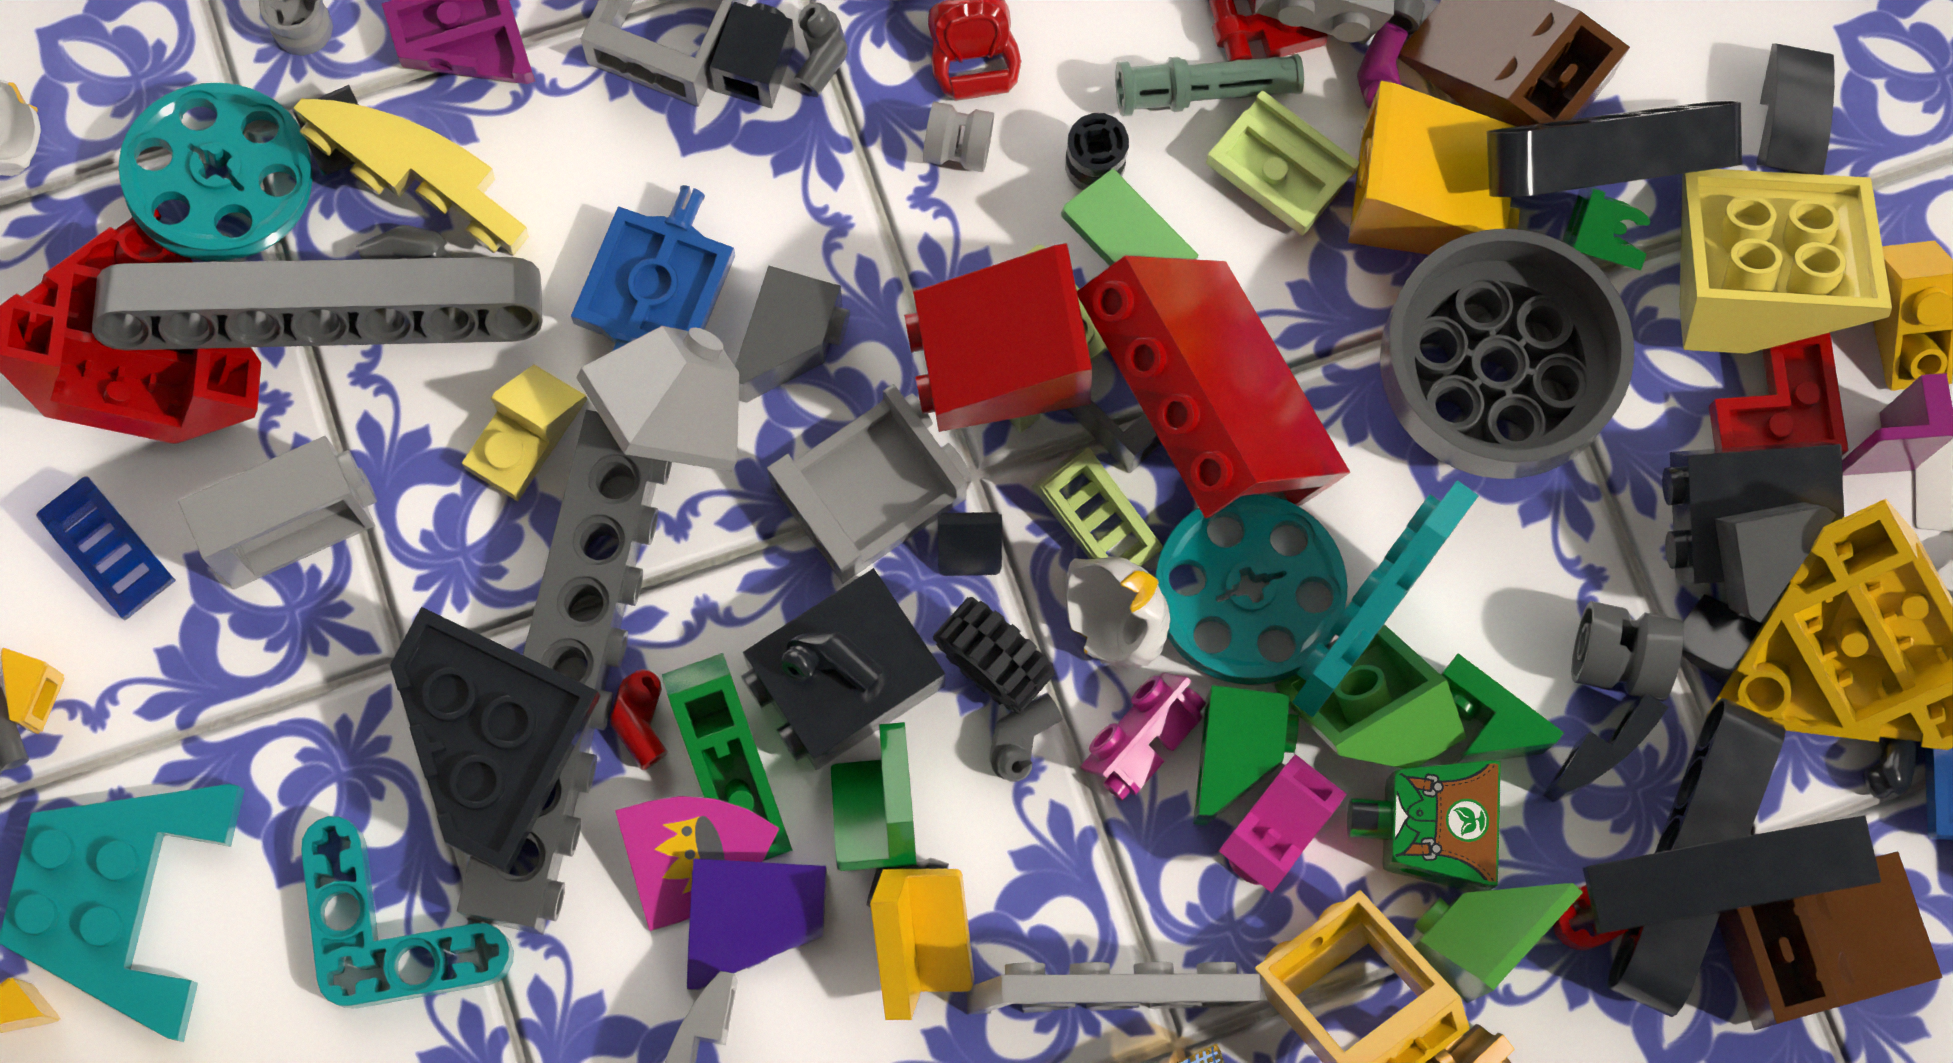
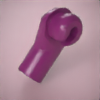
M1386 22L1374 34L1357 72L1359 87L1368 109L1371 108L1381 81L1392 82L1402 86L1396 59L1408 36V32L1389 22Z

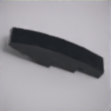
M1865 815L1695 845L1583 868L1597 934L1724 913L1735 909L1794 900L1805 896L1863 887L1881 882Z

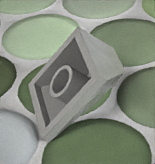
M661 326L581 367L576 378L624 454L732 472L737 463L739 371L723 350L724 345L722 341L714 334L701 328H690L689 331Z

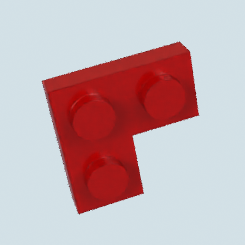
M1830 332L1762 350L1769 395L1714 399L1708 406L1715 449L1822 441L1841 444L1842 456L1849 451Z

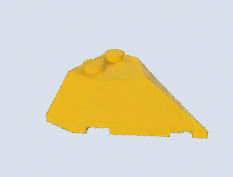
M1886 498L1823 527L1810 553L1789 581L1746 650L1743 658L1706 714V718L1714 705L1721 698H1726L1784 725L1786 731L1879 742V737L1919 741L1921 742V747L1941 750L1953 748V599L1917 534Z

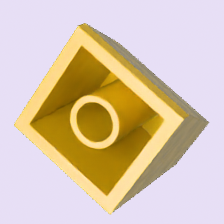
M1381 81L1362 129L1358 158L1360 164L1356 174L1348 243L1430 255L1448 242L1467 234L1491 229H1518L1519 208L1510 207L1511 197L1489 196L1486 131L1516 126L1396 83Z

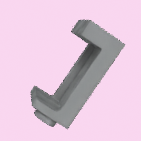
M894 384L883 390V400L795 461H793L789 454H786L767 467L770 485L842 584L937 520L938 515L947 513L966 500L967 482L964 478L970 472L964 460L950 443L943 447L938 444L927 429L933 425L929 414H922L918 398L912 393L904 398Z

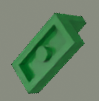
M905 722L879 724L882 760L835 763L830 768L836 866L840 871L917 865Z

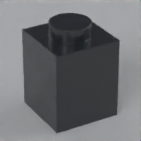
M734 2L710 66L714 91L772 109L795 47L793 20L787 18L777 8L767 4L756 3L750 7Z

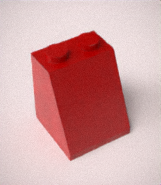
M1067 243L1053 245L913 291L916 313L905 314L904 318L911 353L924 351L928 374L915 376L922 414L935 412L938 432L1091 404L1092 366Z

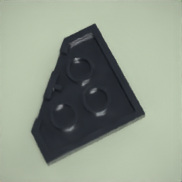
M421 607L396 652L390 668L410 724L409 729L424 777L428 782L435 804L444 842L449 846L509 874L601 695L597 690Z

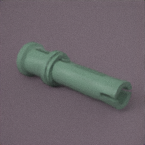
M1292 54L1285 57L1188 65L1186 59L1175 56L1169 57L1165 64L1131 66L1129 61H1118L1115 70L1118 109L1121 116H1132L1134 109L1168 106L1172 112H1181L1184 108H1189L1191 101L1258 96L1262 90L1269 95L1284 93L1301 94L1304 88L1302 58L1299 54Z

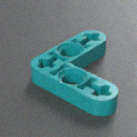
M339 816L321 818L307 828L302 838L301 852L315 970L320 992L328 1001L343 1008L358 1009L489 986L499 982L508 974L514 957L511 941L501 930L487 923H474L379 940L368 850L363 833L353 823ZM336 831L343 840L351 841L350 849L340 852V869L346 876L356 872V882L333 881L321 887L320 879L322 877L334 878V870L331 859L323 854H318L319 846L328 844L330 839L329 833ZM340 894H350L358 900L360 906V913L356 923L343 931L331 929L325 920V908L328 902ZM484 937L486 943L491 947H499V956L489 959L487 971L480 972L478 966L472 962L452 964L457 977L446 980L449 962L441 946L443 942L452 941L450 951L455 955L475 950L476 939ZM415 947L425 948L432 954L434 970L425 982L418 985H409L400 977L398 971L399 961L408 950ZM385 953L383 970L391 987L389 990L381 991L382 980L378 978L358 981L355 986L356 993L350 996L346 988L334 985V976L344 973L346 961L352 960L353 965L360 970L381 968L376 955Z

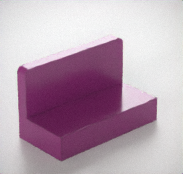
M1947 373L1921 375L1880 411L1881 428L1874 431L1842 460L1843 475L1914 471L1953 439V407Z

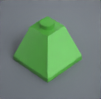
M1385 624L1313 718L1292 703L1306 683L1303 678L1295 674L1274 685L1277 693L1290 695L1289 706L1339 756L1403 769L1416 768L1436 758L1445 750L1467 738L1447 680Z
M1574 883L1468 892L1460 895L1449 905L1440 897L1413 925L1422 935L1412 945L1443 979L1469 1003L1494 991L1583 892Z

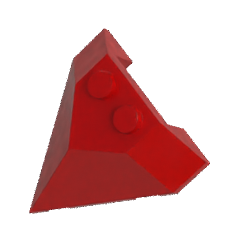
M156 208L154 217L160 222L162 216ZM133 217L115 230L112 227L107 228L43 274L41 283L23 296L16 293L0 305V373L46 418L177 444L255 418L258 410L262 362L251 347L120 350L105 346L95 338L92 332L97 276L103 269L117 264L193 262L191 258L173 253L157 244L142 231Z

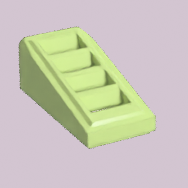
M1089 447L1076 450L1032 485V488L1089 559L1109 557L1106 551L1131 532L1139 541L1119 557L1128 559L1141 567L1163 549L1162 544ZM1083 473L1089 482L1065 499L1059 490ZM1097 493H1100L1106 501L1081 520L1075 513V510ZM1116 513L1122 522L1096 541L1090 532Z

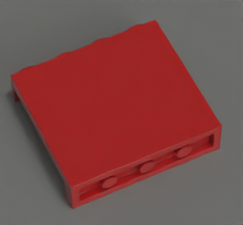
M1125 255L1077 291L1080 302L1205 518H1210L1243 495L1283 491L1288 502L1302 506L1351 473L1226 261Z

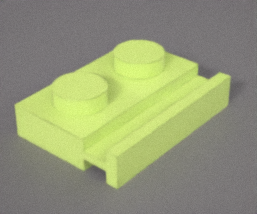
M1263 90L1258 94L1250 108L1242 113L1208 153L1206 160L1208 166L1302 236L1338 195L1348 179L1352 178L1357 172L1360 164L1359 161Z

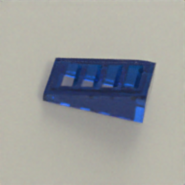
M88 476L79 479L36 514V517L124 621L176 581L103 490ZM110 523L114 527L110 533L87 551L81 547L84 542ZM125 544L131 547L132 550L104 572L99 569L98 566ZM144 563L149 571L119 593L114 585Z

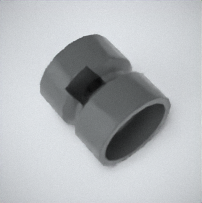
M1590 601L1582 614L1575 639L1571 665L1572 681L1610 690L1617 682L1623 683L1625 691L1630 695L1641 697L1648 693L1659 701H1665L1672 691L1681 661L1684 640L1683 622L1679 619L1646 612L1637 620H1633L1626 608Z

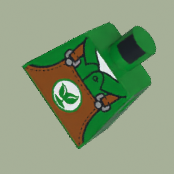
M1487 760L1395 770L1386 779L1384 800L1350 798L1347 810V835L1354 838L1382 839L1383 869L1388 872L1469 892L1492 890L1498 886L1501 761Z

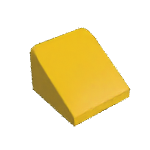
M2 648L1 662L9 720L39 735L44 729L65 680L64 674L45 661Z
M7 978L0 984V1033L46 1025L61 1020L56 1011L32 983L15 978Z

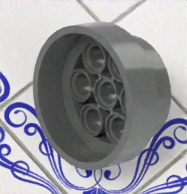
M1491 229L1467 234L1448 242L1426 257L1415 268L1400 291L1385 324L1380 349V369L1383 387L1395 416L1408 434L1428 453L1451 467L1470 474L1498 479H1516L1545 473L1560 467L1585 450L1599 435L1621 405L1630 384L1634 366V338L1631 322L1625 305L1609 278L1588 257L1572 246L1541 233L1519 229ZM1477 304L1484 307L1490 313L1492 322L1479 323L1472 320L1466 313L1464 306ZM1529 322L1542 324L1549 330L1552 341L1541 342L1535 340L1527 332L1525 324ZM1432 343L1440 346L1446 352L1448 362L1433 363L1427 360L1421 353L1420 345ZM1495 362L1505 369L1508 381L1495 382L1484 375L1480 363ZM1553 380L1560 383L1567 391L1568 400L1558 401L1550 398L1544 392L1541 381ZM1442 401L1454 403L1461 409L1464 421L1453 423L1444 420L1438 414L1435 404ZM1510 420L1515 422L1522 429L1524 440L1515 442L1504 438L1497 428V421Z

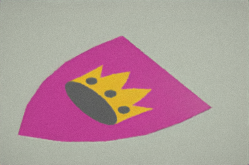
M676 796L646 801L615 810L649 931L690 918L694 858L762 862L780 829L749 809L715 798Z

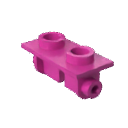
M1162 672L1160 676L1155 675L1149 678L1135 691L1131 698L1133 707L1119 723L1108 725L1096 735L1089 746L1091 754L1082 763L1080 768L1085 772L1107 778L1103 783L1104 787L1121 801L1129 793L1136 795L1165 762L1149 744L1156 738L1167 750L1174 751L1203 719L1200 711L1205 707L1206 702L1195 691L1186 688L1191 683L1188 677Z

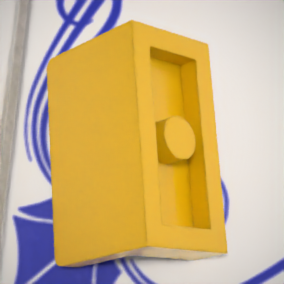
M883 869L870 905L885 1020H912L921 992H968L973 987L974 970L963 874L959 869Z

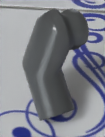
M815 2L805 6L798 17V24L803 30V36L810 56L793 80L802 91L810 96L818 97L844 62L848 53V46L836 13L829 11L824 4Z
M400 225L356 245L362 259L451 258L444 247L447 241L439 232L410 225Z
M1046 692L1032 700L1021 714H1017L1014 711L997 721L989 759L992 770L998 777L1010 782H1018L1025 779L1032 770L1033 762L1031 761L1034 736L1063 720L1056 703L1049 693Z

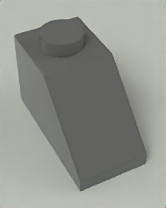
M768 265L735 364L739 371V401L747 403L825 363L830 344L841 345L848 326L850 310L842 308L840 285Z

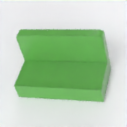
M1114 168L1067 202L1061 211V217L1109 266L1125 255L1197 259L1199 256Z

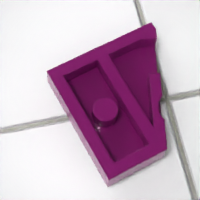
M392 0L381 3L402 67L521 84L536 82L510 0Z

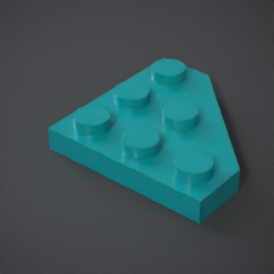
M1457 480L1441 501L1431 494L1426 498L1406 525L1405 530L1387 552L1384 560L1367 577L1351 599L1350 604L1330 629L1331 632L1339 637L1331 649L1319 643L1296 673L1306 683L1292 701L1293 704L1312 718L1315 716L1413 587L1479 495Z

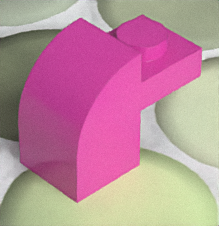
M1294 754L1219 849V852L1229 859L1230 866L1242 879L1254 885L1261 884L1272 893L1347 794Z

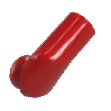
M647 669L636 670L622 680L610 715L612 728L641 770L655 765L668 753L651 728V722L662 691V683L654 672Z

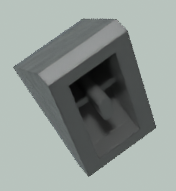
M1801 502L1716 518L1715 524L1729 609L1742 617L1761 622L1810 553L1823 527L1829 525L1837 514L1825 506Z

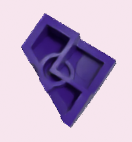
M694 858L689 920L687 990L704 989L720 971L736 973L745 968L750 969L768 961L769 958L792 948L801 947L823 937L827 867L820 865Z

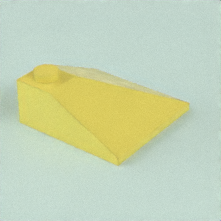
M1727 169L1684 173L1682 175L1679 297L1683 350L1748 354L1888 318L1892 305L1871 178Z

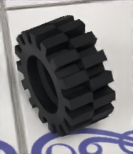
M967 597L933 636V640L937 643L936 645L939 650L947 654L945 657L952 664L958 666L961 669L960 672L967 679L970 678L974 681L976 687L983 693L987 692L999 705L1003 704L1007 710L1015 711L1017 714H1021L1055 675V670L1048 663L1049 660L1046 656L1036 650L1037 646L1030 639H1026L1020 634L1021 630L1013 623L1012 625L1007 623L1003 615L996 610L992 612L986 603L981 600L978 602L974 597Z

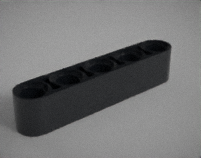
M1741 102L1692 103L1486 131L1489 196L1539 195L1733 167L1742 164Z
M1721 698L1711 709L1701 729L1655 853L1749 836L1784 742L1785 726L1733 701ZM1720 913L1628 929L1623 934L1608 976V988L1669 1017L1677 1015L1693 988Z

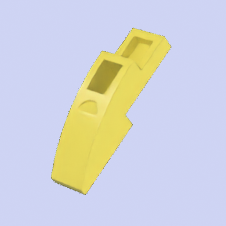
M301 98L295 105V112L300 120L305 123L299 131L301 135L328 156L336 148L351 159L355 164L349 170L350 173L376 194L380 195L386 187L400 198L416 179L421 184L415 192L444 215L451 207L470 221L465 231L492 253H495L502 246L514 256L529 238L527 227L484 194L496 180L493 169L458 144L407 119L366 106L334 100Z

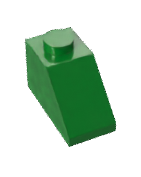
M1211 686L1205 700L1193 824L1206 826L1272 774L1283 761L1284 753H1295L1299 715L1288 714L1289 694Z

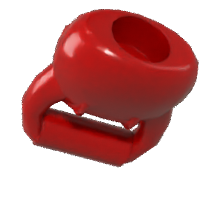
M945 0L931 7L928 14V27L934 41L931 56L932 71L942 92L954 101L1009 93L1018 83L1022 60L1018 44L1010 31L1011 15L1006 1ZM1001 54L1007 65V69L949 77L950 62L958 61L962 63L963 60L987 56L991 59L993 55Z

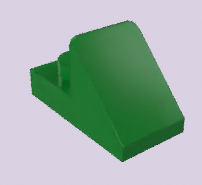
M1459 653L1442 671L1441 675L1448 682L1460 718L1466 721H1472L1475 718L1483 724L1455 764L1544 754L1564 734L1563 731Z

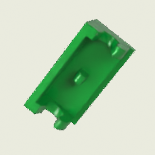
M1595 186L1579 189L1562 242L1572 246L1581 253L1641 271L1647 254L1622 238L1614 237V234L1623 235L1627 231V226L1620 221L1631 220L1636 225L1647 226L1650 224L1648 216L1641 210L1623 201L1605 196L1606 192Z

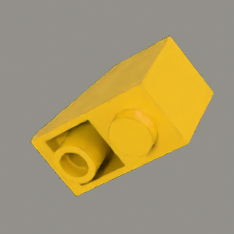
M1935 240L1882 246L1892 310L1888 318L1873 321L1886 386L1890 391L1905 390L1921 375L1947 373L1948 383L1952 384L1953 259Z

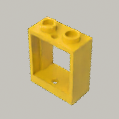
M1361 890L1344 902H1337L1326 908L1316 923L1293 940L1284 941L1276 945L1267 954L1265 960L1255 967L1257 974H1260V982L1268 1001L1322 1063H1425L1470 1029L1461 997ZM1369 943L1418 997L1344 1052L1296 996Z

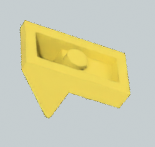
M535 364L494 392L490 399L497 412L462 461L465 470L517 502L588 400L586 395Z

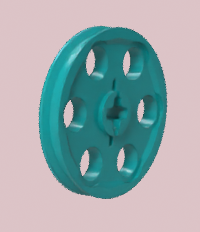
M230 83L190 85L159 98L136 118L129 128L121 147L119 179L125 202L133 219L142 231L157 244L173 253L195 260L232 261L255 255L273 246L285 237L302 217L310 199L313 180L308 143L299 132L301 128L293 116L274 99L259 91ZM194 107L209 108L217 115L215 123L204 130L187 128L183 125L182 118L188 110ZM256 120H268L278 128V133L274 139L261 144L249 141L245 138L243 132L248 124ZM157 146L167 149L172 153L170 163L157 171L142 168L137 164V158L146 148ZM203 163L206 165L211 164L217 169L227 164L229 179H223L216 174L207 179ZM275 172H284L296 180L294 189L289 194L281 197L266 194L261 189V183L265 177ZM167 200H180L190 208L188 216L178 224H163L154 217V212L158 205ZM229 213L245 214L251 219L252 225L250 230L240 237H226L216 229L218 221Z
M1264 494L1240 496L1210 518H1205L1199 508L1192 511L1175 527L1161 551L1155 576L1158 579V586L1169 608L1170 624L1167 639L1175 650L1201 672L1225 682L1242 685L1274 683L1295 675L1319 643L1328 647L1332 642L1335 634L1330 629L1345 610L1347 602L1348 583L1344 561L1340 550L1329 532L1317 519L1299 506ZM1228 517L1237 521L1242 527V540L1235 546L1227 548L1213 543L1208 536L1207 527L1216 518ZM1284 525L1293 526L1304 534L1306 547L1300 554L1284 556L1273 548L1270 541L1271 533ZM1180 565H1191L1202 572L1205 578V586L1195 595L1184 596L1172 589L1169 583V574ZM1248 575L1253 583L1269 582V585L1262 588L1259 602L1253 603L1248 595H1232L1233 592L1239 589L1241 576ZM1307 582L1320 583L1329 590L1332 604L1321 613L1305 611L1296 600V590ZM1208 621L1223 625L1230 635L1229 646L1218 653H1207L1201 650L1194 640V631L1199 625ZM1271 630L1282 631L1287 634L1294 646L1292 656L1282 662H1273L1264 658L1259 652L1257 645L1258 639L1262 634Z

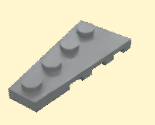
M1085 962L1070 964V975H1046L1045 963L1005 964V975L973 985L972 989L967 992V1015L991 1014L992 1010L1010 1004H1022L1024 1013L1076 1008V1003H1086V1009L1091 1011L1139 1008V1003H1149L1150 1009L1240 1007L1262 1001L1260 974H1237L1235 962L1197 964V974H1174V965L1171 962L1137 963L1133 965L1134 974H1110V963Z

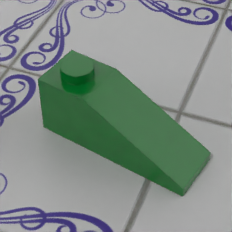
M721 653L662 674L669 702L704 798H715L749 809L780 828L763 861L793 851L724 654Z

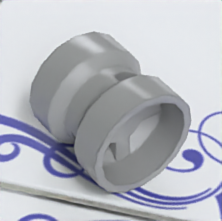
M259 0L260 13L264 21L270 28V32L277 44L286 52L300 56L313 54L322 49L331 38L333 30L332 19L323 0Z
M933 101L924 142L923 162L942 165L948 160L957 161L967 170L984 173L995 113L975 109L970 114L960 113L955 110L953 105ZM962 126H965L962 149H958Z

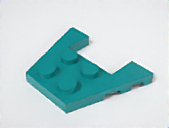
M225 784L31 813L0 931V944L167 1039L184 1042L198 983L192 980L131 970L163 838L171 836L231 847L245 790L238 785Z

